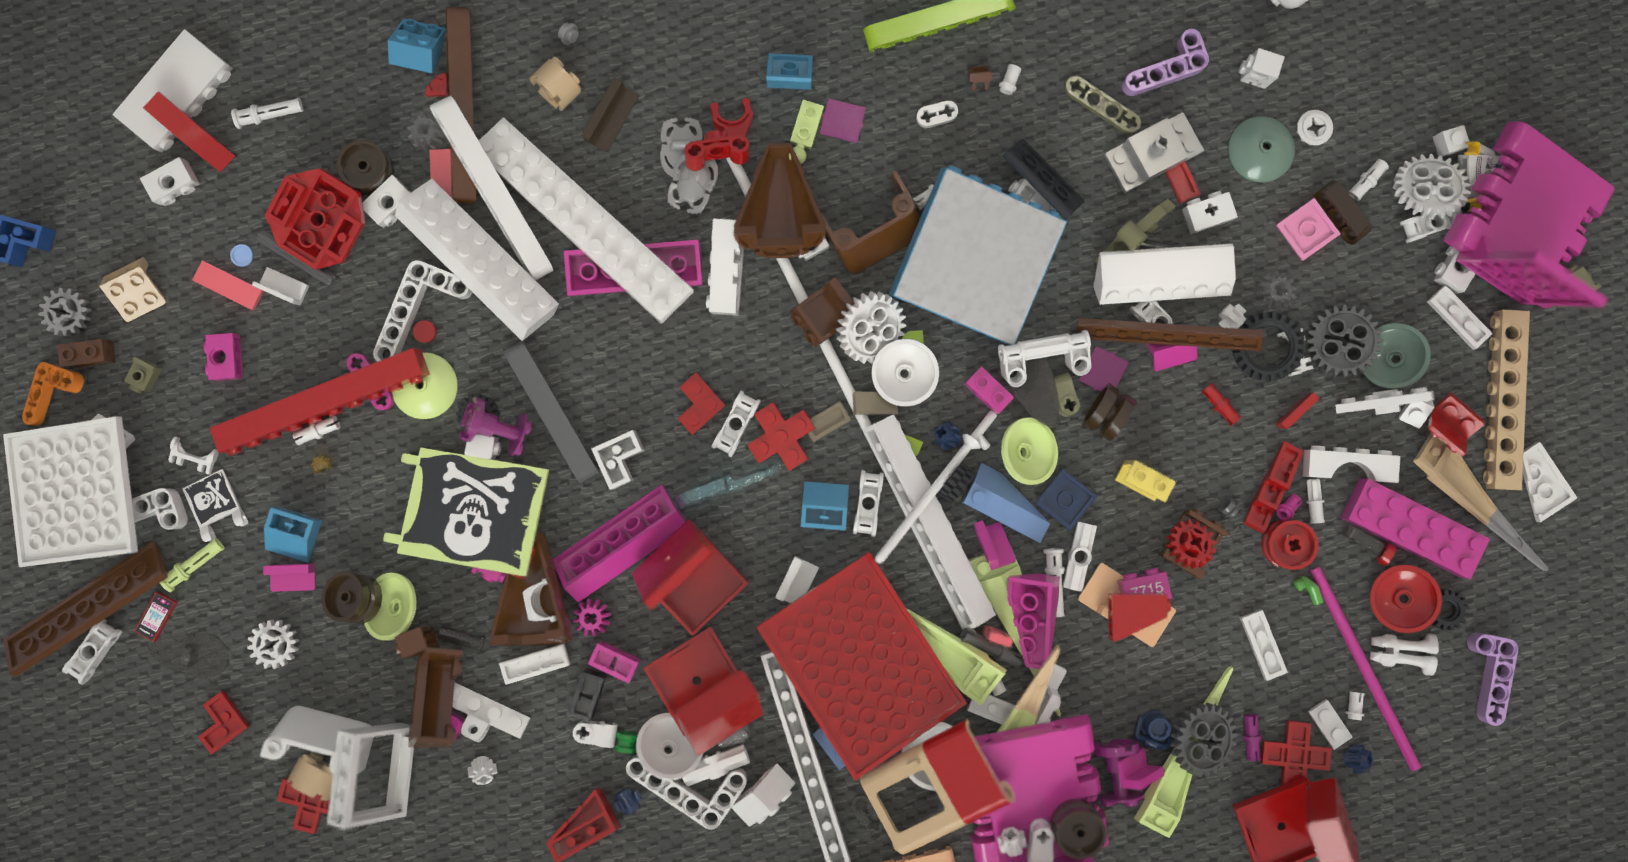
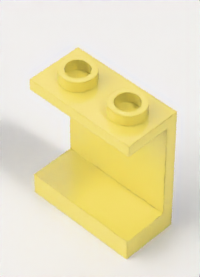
M1125 460L1114 479L1152 501L1158 498L1163 502H1166L1176 483L1136 460Z

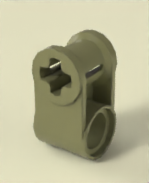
M1066 372L1047 379L1046 384L1051 388L1052 393L1050 395L1055 402L1059 414L1069 417L1077 413L1080 408V402L1070 374ZM1066 400L1068 403L1073 404L1070 410L1063 407L1066 404Z

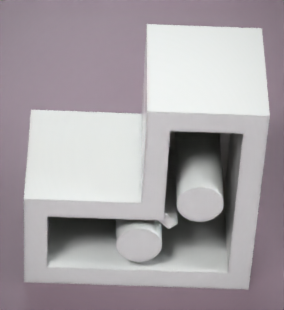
M635 430L592 448L610 490L633 481L625 460L645 451Z
M775 764L761 776L754 786L746 790L731 808L749 827L756 822L761 824L768 815L771 817L779 810L780 806L778 804L780 801L784 802L792 794L790 789L794 786L795 782L778 764Z

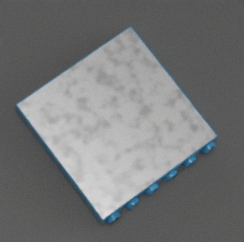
M949 165V168H941L889 295L1008 345H1015L1067 221L1061 219V215L1058 212L1052 210L1045 212L1041 210L1042 206L1032 201L1027 204L1021 201L1022 197L1010 192L1007 195L1001 192L1002 188L990 183L987 186L982 184V179L971 174L969 177L964 176L959 168Z

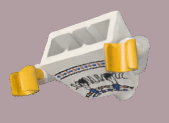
M1466 141L1465 144L1468 145V151L1464 152V155H1458V170H1466L1463 176L1470 177L1467 183L1471 184V188L1479 174H1491L1494 168L1505 169L1498 162L1500 156H1496L1494 150L1479 142ZM1471 188L1469 190L1471 193L1468 197L1470 199H1468L1466 202H1470V209L1468 210V212H1470L1473 207L1479 209L1483 208V206L1476 201L1479 197V194L1473 191Z

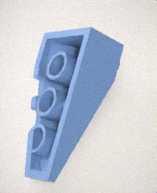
M983 463L980 464L961 502L1041 543L1050 525L1047 519L1002 473Z

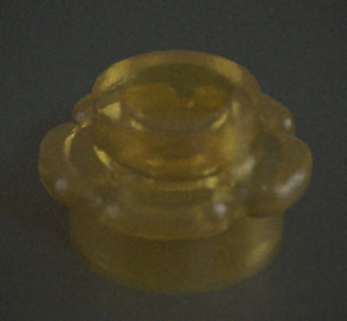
M325 455L313 458V463L309 467L313 468L315 474L324 472L323 468L331 469L330 461L332 460L331 458H326Z

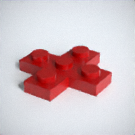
M774 402L754 414L765 431V434L747 444L758 463L763 462L778 452L790 471L809 459L798 442V439L816 429L805 409L786 421Z
M1286 720L1284 742L1262 740L1260 763L1282 766L1280 786L1302 777L1307 778V769L1330 771L1332 748L1310 745L1312 724L1309 722Z
M288 777L283 778L277 801L298 806L292 828L315 834L318 830L322 813H329L330 799L324 801L321 800L322 795L316 794L313 798L303 794L291 786L293 782H287Z

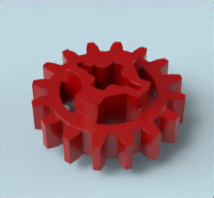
M1188 519L1185 522H1179L1171 528V534L1167 536L1171 543L1167 545V548H1172L1173 551L1169 555H1176V563L1182 561L1184 568L1191 565V568L1195 569L1199 566L1203 567L1213 559L1211 555L1216 552V549L1212 548V545L1216 544V541L1210 538L1213 532H1206L1207 525L1200 527V521L1197 520L1192 523V520Z

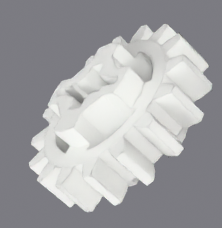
M273 619L268 620L267 624L265 622L260 623L259 628L252 630L255 636L248 637L252 645L248 646L247 649L254 651L250 657L258 658L256 661L257 665L264 662V668H269L272 665L273 669H276L280 665H287V660L295 658L292 652L299 650V648L294 646L295 643L299 642V639L293 638L297 632L289 631L290 624L283 626V620H278L275 623ZM274 630H277V631L281 632L282 634H281V635L276 634V633L274 632ZM279 640L273 648L267 649L273 641Z

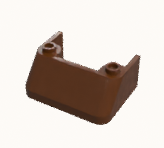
M897 171L892 172L891 181L899 193L892 202V210L896 217L859 239L849 228H840L832 232L821 213L825 222V234L849 273L858 274L910 244L920 216L911 195Z
M426 647L418 656L408 747L437 748L450 747L454 744L456 729H452V724L450 723L454 682L457 674L462 672L463 661H460L459 658L463 655V650Z

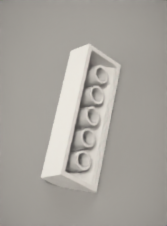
M1233 244L1100 252L1093 286L1099 304L1231 296L1236 279Z

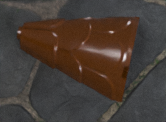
M791 143L767 145L754 172V180L745 196L744 204L734 224L733 235L736 242L743 249L750 248L754 250L755 255L768 258H791L809 253V248L813 246L818 247L825 237L824 219L814 200V195L805 179V172Z
M540 529L536 531L533 547L537 550L529 566L527 577L520 579L507 573L490 633V645L537 646L562 644L573 640L563 593L555 573L557 568L544 533H540ZM544 578H546L547 584L541 589L540 604L548 616H556L557 621L554 622L550 620H528L523 591L530 586L540 583Z

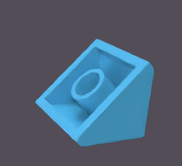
M769 53L766 74L767 88L811 90L813 55Z

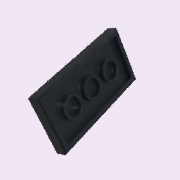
M1021 139L1003 155L1065 220L1085 202L1024 139Z

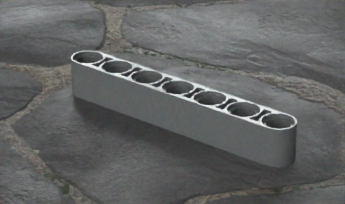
M524 340L504 350V355L579 483H582L600 473V470L593 464L592 461L594 459L588 449H585L581 442L583 440L579 433L571 426L570 422L572 421L566 411H563L559 403L561 402L555 392L549 388V382L544 373L538 369V363L533 354L527 350L526 342Z

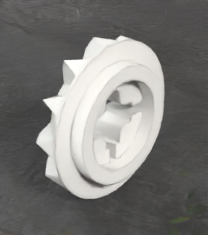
M1310 110L1304 113L1297 122V133L1301 137V141H1305L1308 145H1321L1325 143L1333 132L1331 118L1320 110ZM1312 122H1314L1315 126L1323 125V127L1317 130V134L1314 131L1307 130L1312 126Z

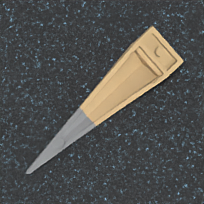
M1430 433L1413 460L1427 474V479L1543 571L1549 570L1498 510L1474 477L1462 456L1457 452L1453 453L1450 451L1441 438H1435Z

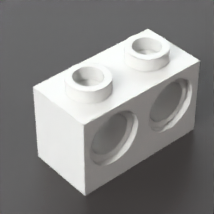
M1258 48L1253 54L1248 56L1246 61H1242L1239 68V73L1242 74L1240 81L1248 84L1252 82L1251 85L1264 89L1267 88L1278 78L1285 56Z

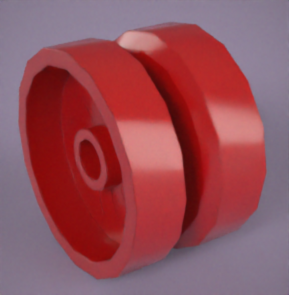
M1277 520L1268 525L1266 532L1262 534L1260 541L1262 553L1271 564L1290 570L1302 569L1310 565L1316 558L1319 549L1318 537L1314 530L1306 523L1297 520Z

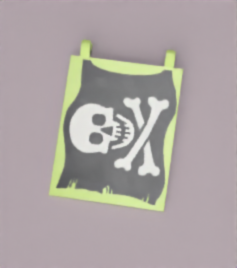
M420 448L419 456L402 454L401 462L416 465L401 535L385 533L384 542L399 544L397 550L399 554L527 577L549 474L548 469Z

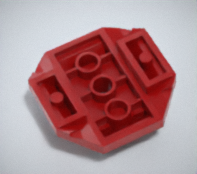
M320 168L285 176L265 213L277 246L315 270L344 263L365 226L361 192ZM320 214L323 216L324 219L322 225L319 223L318 220Z

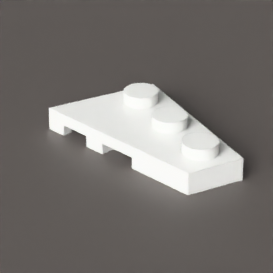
M1535 442L1524 449L1523 477L1536 522H1542L1577 499V496L1540 442Z

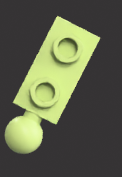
M806 100L802 101L790 140L791 144L796 145L793 149L801 164L806 159L804 148L812 149L824 109L823 105Z

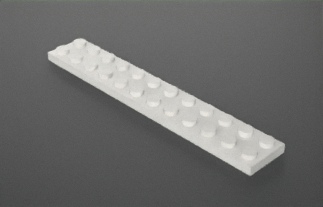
M504 117L479 140L497 173L661 324L693 293V289Z

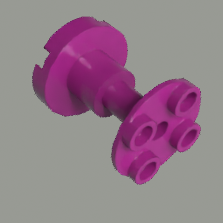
M473 397L474 404L469 402L464 412L460 426L465 428L464 432H459V439L471 442L477 433L487 437L496 434L510 439L508 444L509 456H519L524 446V443H522L523 438L529 434L532 422L528 421L527 414L522 413L517 419L515 426L498 421V416L484 412L485 400Z
M1114 739L1107 743V745H1102L1101 741L1094 743V755L1106 757L1107 772L1112 773L1114 791L1102 793L1098 796L1102 806L1110 807L1114 806L1115 803H1124V806L1128 807L1137 806L1138 801L1145 797L1144 793L1121 788L1117 762L1125 756L1139 753V741L1136 740L1132 743V739Z

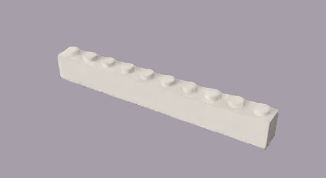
M893 414L867 427L863 432L906 516H908L931 487V484L925 477L920 462L916 459L911 445L901 429L900 423ZM934 496L913 523L912 528L963 628H975L996 614L982 588L981 582L977 579L972 569L971 562L967 559L960 541L952 530L951 523L947 520L942 510L941 503Z
M771 650L761 652V659L826 862H851L798 692Z

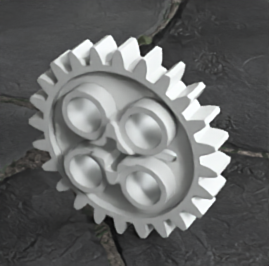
M1421 154L1419 160L1412 157L1410 162L1405 161L1403 167H1399L1394 178L1393 189L1396 190L1394 196L1400 197L1399 204L1406 203L1405 210L1414 209L1413 215L1421 212V218L1429 214L1431 220H1433L1435 215L1438 214L1443 219L1445 214L1451 217L1454 211L1459 212L1461 207L1465 206L1471 193L1469 191L1471 184L1467 183L1470 177L1463 176L1466 171L1465 169H1457L1459 163L1451 165L1450 158L1442 161V155L1438 159H1434L1433 154H1430L1429 158L1426 159Z
M870 291L869 296L862 293L861 300L854 297L853 306L848 303L846 304L849 309L848 312L841 311L845 317L838 320L842 327L836 329L841 334L837 337V340L841 342L840 347L845 350L844 353L855 361L859 360L865 363L867 360L873 364L874 358L884 346L899 340V336L905 335L900 331L901 328L906 327V324L901 322L906 318L901 313L903 308L898 306V302L892 299L891 296L884 295L879 291L877 294Z

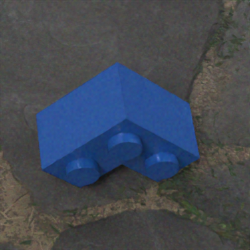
M0 215V262L23 267L29 246L50 252L56 230Z

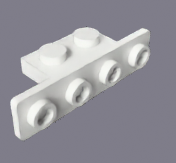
M1057 664L1054 665L1035 725L1050 722L1053 711L1056 712L1060 706L1061 699L1057 689L1067 671Z

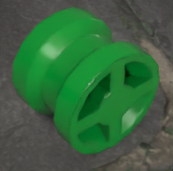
M617 731L618 743L615 744L614 750L621 753H636L635 743L638 733Z

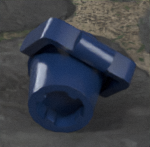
M1151 710L1143 716H1138L1133 738L1150 748L1166 750L1170 746L1173 727L1170 726L1169 719L1164 713ZM1140 728H1141V731L1143 732V734L1145 735V737L1139 735ZM1158 740H1165V742L1163 744L1160 743Z

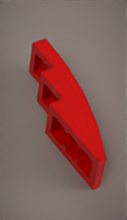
M158 91L144 105V110L219 172H222L235 158L231 151L161 92Z
M1286 441L1282 442L1250 504L1243 524L1260 533L1266 532L1273 513L1278 510L1285 491L1291 486L1303 456V450Z

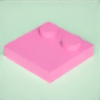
M1315 198L1276 225L1301 261L1340 235V232Z

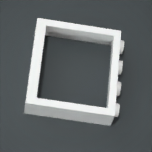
M393 723L338 730L327 824L345 829L406 816L414 748L408 747L410 725ZM394 734L386 806L353 812L361 738Z

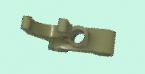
M1167 199L1137 224L1130 220L1118 231V236L1103 252L1134 251L1139 249L1147 237L1159 227L1157 223L1165 215L1173 211L1176 206ZM1099 256L1094 261L1096 264H1098Z

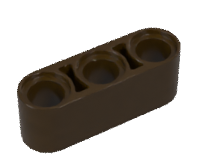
M1330 181L1315 193L1314 198L1346 243L1350 245L1356 244L1371 232L1372 228L1369 220L1340 182Z

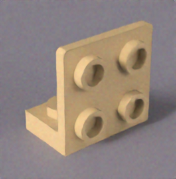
M144 257L104 276L99 286L126 322L166 303L164 296L146 273L149 265Z

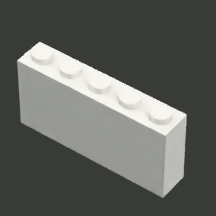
M184 29L112 115L149 146L162 153L164 150L166 151L174 144L173 139L176 136L144 110V105L159 91L189 117H195L202 111L203 103L215 96L216 88L219 84L226 82L230 78V71L233 68Z

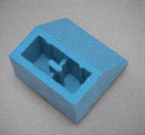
M403 19L388 39L389 64L433 73L439 64L446 28L438 27L435 24L420 23L413 19Z
M804 481L801 527L846 530L849 485Z
M271 507L264 526L265 550L309 563L322 520L283 507Z

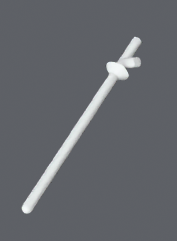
M989 411L971 436L968 434L962 435L964 445L875 558L877 563L884 562L969 451L980 448L987 450L990 447V443L983 434L997 417L995 412Z

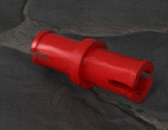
M1213 383L1201 391L1212 403L1215 412L1218 411L1230 426L1242 418L1230 405V400L1227 397L1224 398Z

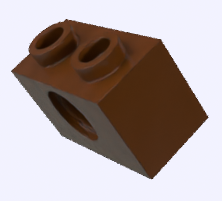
M96 339L57 345L59 366L62 368L74 369L116 363L114 345L111 340Z
M433 626L418 627L395 636V650L402 658L417 657L426 647L440 648Z

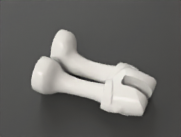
M1393 634L1371 638V645L1382 648L1386 647L1385 653L1383 651H1371V660L1388 667H1392L1396 663L1420 667L1424 675H1434L1438 659L1435 656L1408 655L1399 653V650L1437 654L1439 645L1435 634H1426L1422 641L1400 640Z

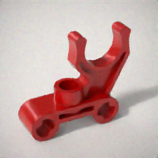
M745 98L742 100L744 115L735 121L723 119L719 115L717 103L710 105L713 126L717 130L706 133L704 140L693 141L685 146V164L689 170H701L705 165V161L730 158L737 165L748 161L749 141L746 137L753 122L750 99Z

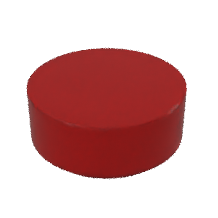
M419 321L413 328V335L417 341L429 343L435 339L437 330L433 323Z
M1390 543L1384 544L1376 557L1377 562L1386 566L1393 558L1396 546Z

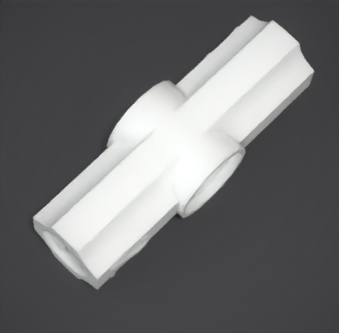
M1077 522L1072 546L1068 553L1069 559L1062 587L1082 591L1088 564L1092 558L1091 550L1097 526ZM1082 550L1085 557L1081 562H1076L1075 554L1077 551Z
M744 744L723 752L716 751L717 754L709 757L708 755L704 756L696 769L686 777H683L686 786L688 787L706 779L713 780L722 777L730 770L749 764L750 759Z

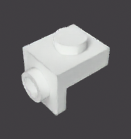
M1433 401L1406 404L1400 412L1399 420L1420 429L1434 409Z

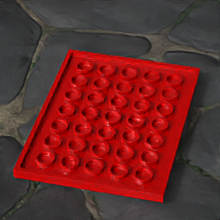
M867 552L756 626V629L855 781L967 704L870 552Z

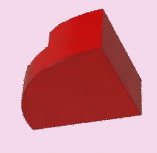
M448 74L437 75L427 86L425 96H448Z

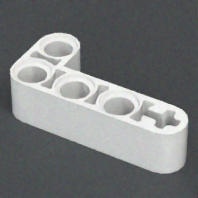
M160 488L132 499L134 523L157 515L158 521L164 529H181L187 524L188 517L179 493L175 489ZM166 493L169 496L167 503L164 502V495ZM145 501L148 504V508L146 511H144L143 509V503ZM173 514L176 516L175 524L171 522Z

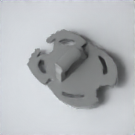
M686 117L684 120L690 123L686 124L683 128L672 124L678 121L677 118H671L663 122L661 141L662 143L667 142V145L662 144L661 164L664 171L672 178L678 160L685 154V146L690 142L700 141L703 138L699 120ZM689 126H692L696 129L697 135L694 136V134L689 129ZM673 127L674 130H672L670 136L667 137V130ZM665 156L667 157V160L670 163V165L674 167L673 169H671L666 163L664 158ZM685 162L680 166L679 170L685 165Z
M684 154L678 160L674 169L673 181L678 182L677 184L671 182L667 203L679 210L680 206L676 203L688 202L693 209H688L687 213L701 214L710 199V195L705 194L706 191L711 193L717 183L718 166L715 160L705 161V165L701 170H689L686 164L679 170L680 166L685 162ZM708 167H711L713 170V181H711V173ZM675 189L678 191L679 200H676L673 196ZM703 198V202L699 206H694L697 200Z

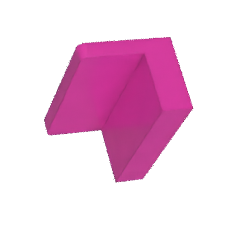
M1146 343L1153 356L1155 371L1197 359V347Z
M983 520L974 523L978 540L991 571L1016 562L1000 522L986 527Z
M315 563L263 566V575H270V590L272 592L315 590L316 588Z
M1140 748L1139 753L1125 756L1117 762L1121 788L1142 790L1164 776L1163 766L1147 765L1144 748Z

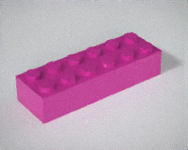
M1359 478L1340 517L1427 562L1465 579L1472 578L1490 538L1370 479Z

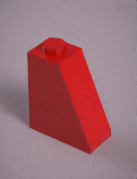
M1162 592L1108 593V639L1119 641L1168 618V612L1171 611L1170 598Z

